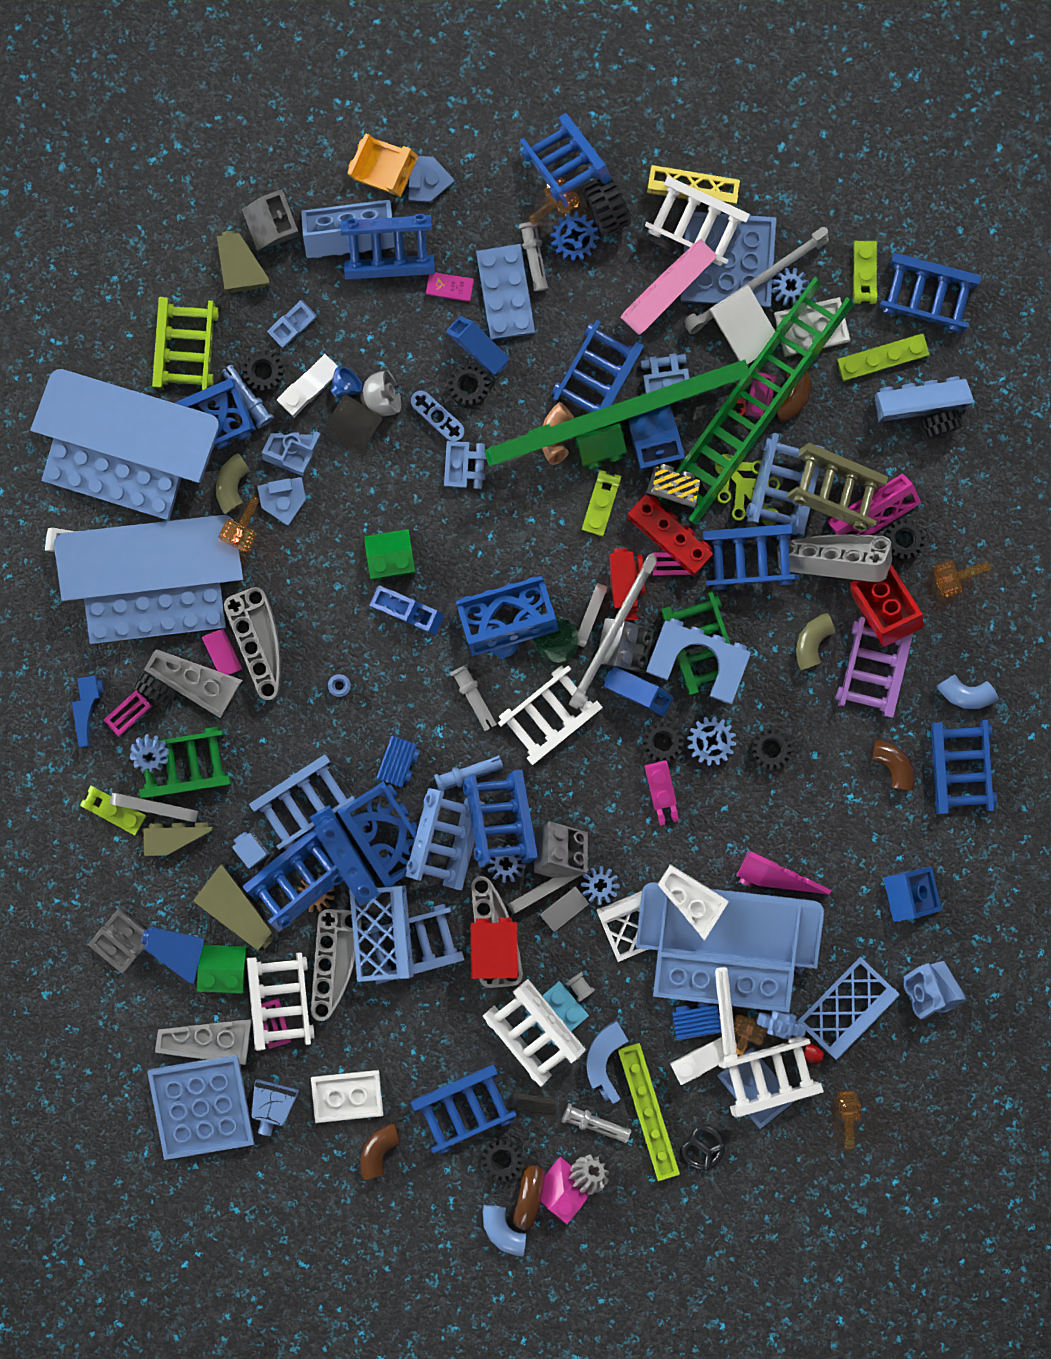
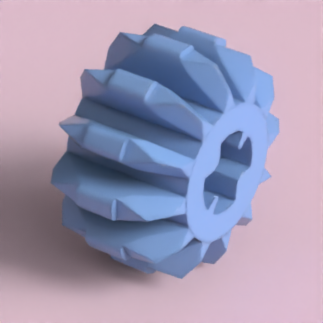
M785 268L784 275L778 272L776 274L778 280H772V285L776 286L772 289V294L779 293L775 300L780 301L781 298H784V306H787L789 300H791V304L794 306L797 302L796 299H799L806 288L804 287L809 285L808 280L801 281L805 276L804 273H801L799 276L796 275L797 268L793 269L792 274H790L788 268ZM787 283L795 285L794 291L792 289L790 291L786 290Z
M146 734L145 740L138 737L136 744L131 746L132 753H130V759L135 760L133 763L134 767L141 766L142 773L149 769L152 774L154 773V768L161 771L162 764L168 762L167 755L169 754V749L165 748L164 740L158 742L157 735L150 739L149 735Z
M515 856L495 857L496 860L490 859L489 864H495V867L489 868L488 872L497 870L498 872L493 878L496 880L502 874V883L506 882V875H509L511 882H514L515 879L512 873L515 872L517 876L521 877L522 873L516 870V868H525V864H517V861L522 860L519 856L517 858ZM504 857H508L509 862H513L512 868L508 867L509 870H503V866L499 865L501 859L504 861Z
M599 866V874H596L595 869L591 868L590 871L593 877L591 878L587 874L583 876L585 879L590 880L589 883H581L582 887H589L588 890L583 892V895L592 893L589 898L590 902H593L597 896L598 905L602 904V897L605 898L607 903H610V898L607 895L610 893L613 897H616L617 894L611 891V889L620 888L619 884L611 883L618 879L617 875L609 879L608 876L612 872L611 869H608L604 875L603 866ZM599 879H603V883L606 882L607 887L603 888L602 892H598V888L594 889V883H598Z

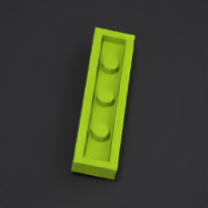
M919 334L839 358L836 361L844 382L921 359L930 354L924 334Z

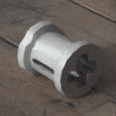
M582 972L565 983L578 996V1002L595 991L593 987L590 988L582 977L584 975Z

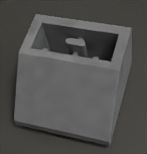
M282 189L262 196L242 209L258 252L300 236Z
M605 618L599 647L614 619ZM624 621L601 664L645 673L654 629Z
M550 821L535 831V845L538 856L534 860L535 873L553 878L587 874L588 832Z

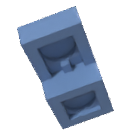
M300 300L267 332L284 348L318 316L303 300Z

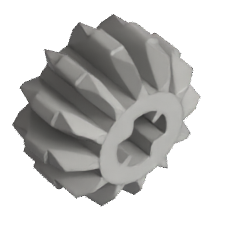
M591 1155L578 1158L570 1169L572 1171L570 1179L575 1180L573 1187L579 1186L580 1193L586 1191L588 1195L600 1192L609 1181L606 1177L609 1171L604 1170L606 1163L600 1164L599 1157L593 1159Z

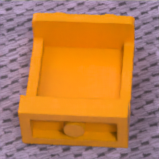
M365 134L358 144V151L354 159L349 164L348 175L357 182L401 197L419 156L408 147L403 146L399 148L376 140L369 134Z

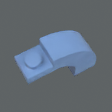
M616 1020L604 1027L595 1036L589 1047L586 1060L587 1074L592 1088L594 1089L602 1085L603 1088L599 1089L605 1101L610 1099L612 1104L619 1101L620 1097L606 1074V1062L609 1055L616 1048L628 1042L627 1037Z

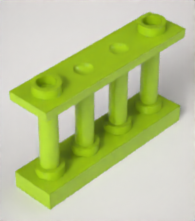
M159 297L152 387L155 390H164V384L168 385V382L202 385V390L213 386L214 375L210 374L214 321H218L219 312L218 307H215L213 301L208 300V309L174 307L173 304H170L168 298ZM173 316L207 318L206 331L172 329L169 326V318H173ZM171 338L205 340V353L170 351V349H167V341L171 340ZM170 360L204 362L203 376L170 374L168 371H165L166 362H170Z

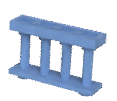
M768 434L762 443V450L764 451L752 501L746 509L747 522L756 523L759 521V517L786 525L793 524L797 527V535H804L810 507L795 504L793 500L786 498L789 492L767 487V483L771 473L796 480L800 487L806 463H804L803 471L801 472L772 465L775 452L797 457L799 449L777 443L779 434ZM816 465L814 467L811 482L808 489V492L814 494L817 477L820 467ZM764 496L793 503V513L788 516L763 509Z
M326 754L249 804L254 812L258 810L261 813L263 812L282 840L277 845L279 850L282 848L287 850L296 842L297 838L315 827L313 822L310 824L307 822L290 796V789L297 785L303 789L317 812L324 809L325 806L309 783L310 779L308 777L314 773L321 775L339 803L338 806L332 809L334 814L338 812L337 809L355 800L354 796L346 799L329 773L328 764L331 761ZM276 798L283 800L301 828L300 831L291 837L271 808L272 804L270 802Z
M428 788L411 857L407 863L406 877L421 881L422 875L426 874L444 879L443 886L462 891L475 842L468 799L465 798L464 804L442 799L443 791ZM440 807L461 813L458 826L437 821ZM434 830L454 834L453 847L450 848L431 843ZM428 852L450 857L447 870L425 865Z
M445 904L431 907L432 912L409 918V923H415L424 956L421 957L422 962L413 963L414 974L464 960L463 951L457 952V948L453 946L445 913L451 912V907L446 908ZM434 916L437 918L445 951H443L444 956L437 958L435 954H432L423 919ZM389 923L382 926L385 929H389L393 923ZM372 924L366 925L367 930ZM375 925L369 934L378 943L381 939L379 931L382 930ZM377 948L375 953L380 965L386 958V955ZM388 962L382 967L388 974H397V969L392 970L391 966H388ZM379 971L378 974H376V975H384V974ZM384 979V980H375V981H376V984H379V983L387 982V981L394 980V979Z

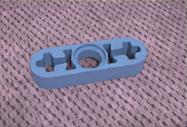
M417 391L412 395L411 405L413 409L448 441L459 442L464 437L463 425L425 391ZM417 397H426L425 403L429 407L432 403L435 405L428 411L427 415L423 413L427 411L423 405L416 406ZM439 410L443 412L444 419L442 422L435 423L432 421L431 415L434 411ZM448 418L452 420L449 422L452 428H460L458 430L460 434L458 437L455 435L450 437V430L446 426L444 430L440 428L446 424Z

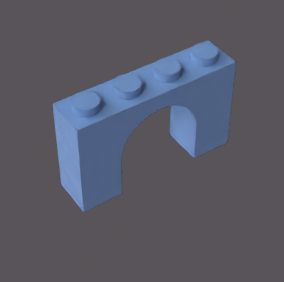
M672 618L670 622L665 620L645 673L667 681L674 661L683 648L690 645L707 647L714 653L718 661V674L709 697L732 704L751 652L746 651L747 646L736 642L733 646L725 643L726 639L713 634L711 638L704 635L705 631L692 626L690 630L682 627L684 623Z

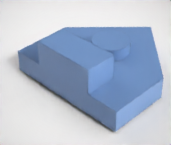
M419 156L409 178V202L432 203L445 189L455 182L434 157Z
M302 477L278 480L257 486L261 508L287 526L290 525L306 501Z

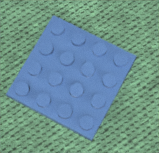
M693 213L685 230V240L695 243L708 213ZM728 214L717 215L706 238L705 244L714 253L730 221L728 220L730 216ZM749 216L747 222L742 221L740 225L738 224L723 255L724 258L729 260L728 263H722L719 266L711 262L681 293L680 302L718 304L773 266L776 217ZM684 244V253L690 248L689 246H687V245H685V244ZM772 277L752 290L762 308L771 307Z
M238 1054L148 1070L164 1160L254 1145V1136Z

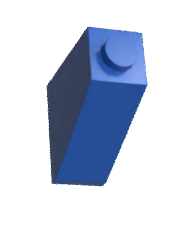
M459 316L445 331L448 336L488 372L495 375L506 367V362L510 358L473 321Z
M615 666L605 677V688L662 717L665 716L674 698L660 687Z
M149 926L148 931L144 930L141 944H145L144 949L187 982L194 984L204 939Z

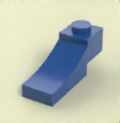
M380 585L369 605L433 635H436L445 616L433 608Z
M98 676L77 678L81 701L72 702L79 747L91 746L90 723L92 712L97 699H102L101 693H104L103 681L99 680Z

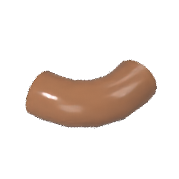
M559 402L545 417L543 425L550 424V426H554L574 419L568 408ZM563 441L542 448L546 459L551 465L562 462L569 452Z

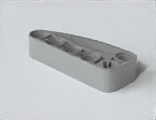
M823 535L788 541L790 572L880 582L887 577L892 562L891 541L883 536ZM778 545V546H777L778 566H779V568L781 569V562H780V545Z
M253 587L228 597L224 603V608L259 696L264 700L271 701L277 698L280 691V644L267 595L262 589ZM255 592H259L262 595V600L258 604H252L250 600L251 595ZM233 601L238 604L241 603V607H238L239 611L237 612L233 609L230 610L231 602ZM246 621L249 623L248 632L239 633V623ZM251 642H255L258 646L257 652L250 655L246 652V646ZM258 663H263L266 666V672L260 676L256 675L254 672L255 666ZM266 684H272L274 686V693L267 697L263 694V687Z
M485 876L475 878L471 886L474 923L475 918H489V922H498V918L509 917L507 909L492 882ZM479 880H484L488 883V890L484 893H479L475 888V884ZM480 903H487L490 906L489 914L485 916L480 915L477 911V906ZM518 943V979L516 981H509L507 978H494L492 983H487V980L480 979L483 986L487 988L514 986L521 982L522 966Z
M325 909L318 917L311 1012L313 1017L319 1021L328 1019L337 1007L354 968L356 960L353 927H349L345 923L347 915L351 914V910ZM327 913H331V917L335 918V922H331V925H327V921H323V916H327ZM362 917L358 921L359 928L362 927ZM328 935L332 937L333 945L331 948L322 946L321 939L323 936ZM323 958L329 959L332 963L331 969L328 971L320 968L319 963ZM326 981L329 983L330 990L328 993H321L318 990L319 982ZM325 1004L328 1007V1014L326 1016L318 1015L316 1012L317 1005Z

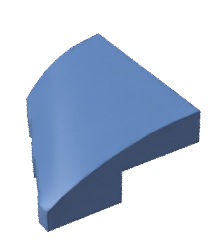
M313 432L310 435H299V433H290L289 435L281 433L270 434L262 451V460L304 476L319 441L320 433Z

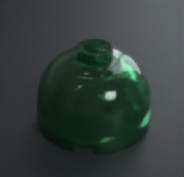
M556 618L559 631L533 638L536 650L547 661L563 662L571 658L577 651L579 645L578 631L575 624H571L566 618Z

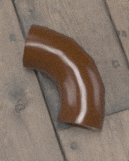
M808 370L776 413L780 424L798 415L807 404L811 391ZM786 373L787 379H789V377L791 376L788 373Z
M875 739L872 762L884 764L889 768L892 774V788L914 791V768L908 756L898 746Z
M395 1123L375 1131L364 1144L360 1156L363 1180L385 1174L383 1168L384 1155L389 1149L401 1145Z
M528 1166L522 1171L519 1198L512 1217L514 1225L522 1230L530 1229L534 1225L539 1211L545 1172L538 1166Z

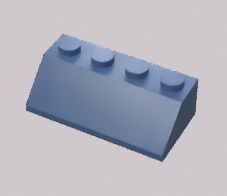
M390 200L301 211L306 257L321 258L323 256L350 253L348 235L341 236V221L350 218L358 220L392 218ZM394 232L380 233L382 250L395 247ZM371 234L357 235L359 252L372 250Z
M959 376L947 378L946 382L938 383L937 380L926 381L923 386L917 387L915 383L902 385V389L893 390V387L880 388V392L875 394L879 422L948 412L955 409L962 410L967 409L974 403L967 380H960Z

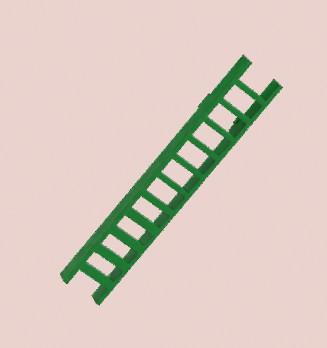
M816 277L810 282L788 315H785L773 336L750 366L751 376L740 380L675 472L682 474V471L696 474L697 478L711 486L704 498L697 494L696 504L698 506L689 517V520L694 525H697L854 305L846 297L836 313L832 314L811 300L822 285ZM807 305L830 319L821 333L798 319ZM793 324L814 336L812 344L808 349L809 351H806L785 337ZM780 342L804 356L795 370L772 356ZM767 360L791 375L782 388L758 374ZM754 379L778 393L769 407L745 392ZM741 397L764 411L756 425L732 410ZM727 416L751 430L744 442L720 427ZM714 435L737 450L730 461L707 446ZM701 453L724 468L717 479L694 464ZM657 497L663 504L668 501V499Z
M742 360L554 426L546 424L528 431V435L484 450L488 465L492 466L751 376L746 360Z

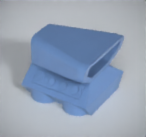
M944 961L925 964L904 976L905 991L911 996L913 1011L920 1019H925L935 1012H948L966 1001L964 993Z

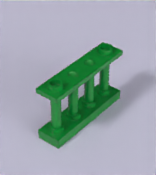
M713 592L707 594L709 599L707 602L677 612L675 610L671 611L670 606L660 610L663 621L670 622L671 618L679 621L712 609L716 622L699 629L705 631L704 635L719 631L721 637L726 639L725 643L730 644L719 612L722 605L719 597H714ZM683 648L676 657L689 696L698 693V688L701 687V684L713 681L717 677L718 669L698 676L697 674L693 675L690 667L695 662L715 656L710 649L694 654H686Z
M218 727L204 729L205 733L164 739L165 748L169 749V754L167 755L168 762L166 763L168 773L167 785L158 786V782H155L154 773L151 774L149 769H146L144 771L146 784H144L145 789H139L140 799L232 785L231 775L225 776V772H222L217 741L218 736H224V731H218ZM208 738L213 768L212 778L203 779L202 775H200L195 740ZM186 742L191 774L189 782L180 783V779L177 778L172 744Z

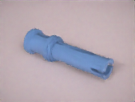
M227 366L232 374L231 376L226 369H223L221 375L226 380L230 378L237 380L247 410L257 423L256 427L260 429L271 422L274 416L266 411L262 405L263 401L253 395L234 369V366Z
M500 756L466 768H453L451 772L442 775L436 774L434 777L439 791L444 792V790L455 786L458 788L462 787L465 782L464 780L471 774H475L476 778L504 768Z

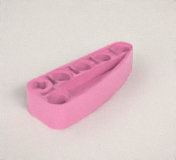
M699 239L626 309L621 318L640 335L697 278L717 255Z

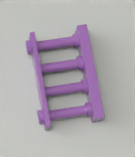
M860 617L858 621L853 623L851 634L855 636L843 686L838 687L836 700H839L838 706H845L846 700L877 707L880 708V711H883V717L893 718L913 633L895 642V645H899L897 654L888 655L860 648L859 644L862 634L877 638L872 628L864 625L866 618ZM856 656L890 664V667H893L892 675L883 677L855 670ZM851 678L885 686V689H888L886 698L882 697V699L848 691Z

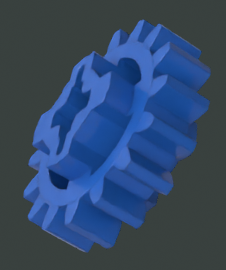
M575 212L574 217H570L569 213H566V220L558 218L559 226L553 224L552 229L556 233H551L550 238L556 240L551 243V246L558 247L556 254L558 255L562 252L563 260L570 256L572 262L575 261V257H579L583 261L584 254L590 257V249L596 250L597 245L593 242L599 241V237L594 235L598 232V228L591 227L594 221L590 220L587 222V215L584 214L582 218H578V212ZM575 223L581 224L585 228H580L576 226ZM566 226V234L559 237L561 230ZM571 233L579 236L578 241L575 242L574 239H570ZM590 237L588 245L583 249V241ZM565 246L573 248L574 251L567 250Z

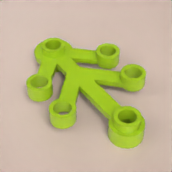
M723 454V455H722L723 457H725V458L728 459L729 461H730V460L732 459V457H733V456L730 455V454ZM759 460L754 463L741 462L731 476V479L736 483L735 506L732 511V517L736 521L744 519L746 515L744 495L752 501L754 493L752 488H755L757 480L743 478L738 471H752L758 475L754 465L760 464L761 461ZM715 463L717 473L721 474L724 468ZM777 478L768 479L767 487H769L770 481H775L777 483L775 489L779 488L780 482ZM729 480L717 496V500L721 504H726L731 499V494L728 491ZM721 493H726L728 495V499L726 501L720 499ZM763 502V504H762V508H763V509L770 510V511H773V512H777V513H778V511H777L775 508H772V507L769 508V507ZM736 510L742 511L743 516L741 518L735 516ZM761 518L762 523L766 526H773L777 523L776 521Z

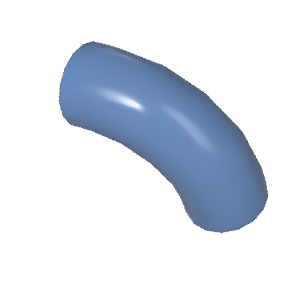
M954 674L937 685L938 690L950 703L964 709H981L999 700L996 691L988 681L976 687H968L962 684Z
M484 1205L483 1223L490 1241L503 1252L523 1257L526 1234L515 1232L508 1227L505 1207Z

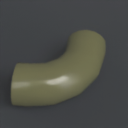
M239 453L232 456L221 467L216 479V498L225 515L244 503L238 493V484L240 479L249 473L250 470Z
M824 613L808 622L799 634L796 655L800 670L821 663L818 653L819 644L824 638L835 634V629L828 613Z

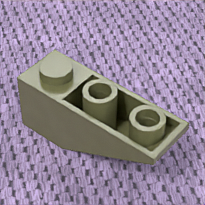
M172 823V828H163V824H149V828H144V856L170 855L214 831V827H208V823H195V827L187 828L186 823Z

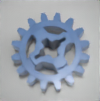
M705 717L703 720L704 724L697 721L695 723L698 728H690L693 736L687 737V740L692 741L688 749H694L692 757L700 756L699 763L705 759L708 766H710L712 760L715 761L716 765H719L720 758L727 761L726 754L734 753L730 746L736 745V742L731 741V738L736 736V734L729 733L731 725L723 726L724 719L717 723L716 717H713L711 722ZM715 726L712 732L706 733L702 731L704 727ZM722 731L726 736V744L722 742L720 737ZM715 735L717 745H712L706 750L708 747L706 737ZM697 738L702 741L703 748L701 751L697 746ZM715 749L722 752L717 756H708Z
M773 1011L772 1014L759 1012L757 1019L758 1025L768 1028V1034L784 1039H790L791 1035L803 1037L807 1028L806 1024L795 1021V1015L782 1011Z

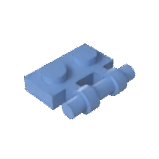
M674 353L669 354V357L656 358L654 356L649 357V360L641 361L642 370L651 368L652 373L643 375L645 392L649 393L689 379L688 369L679 370L678 364L686 363V355H676ZM671 365L672 371L659 373L658 367Z
M447 441L444 487L467 488V479L474 480L473 488L482 489L486 474L483 473L484 460H486L484 453L485 444L476 443V452L469 451V442ZM468 459L475 460L474 472H468Z

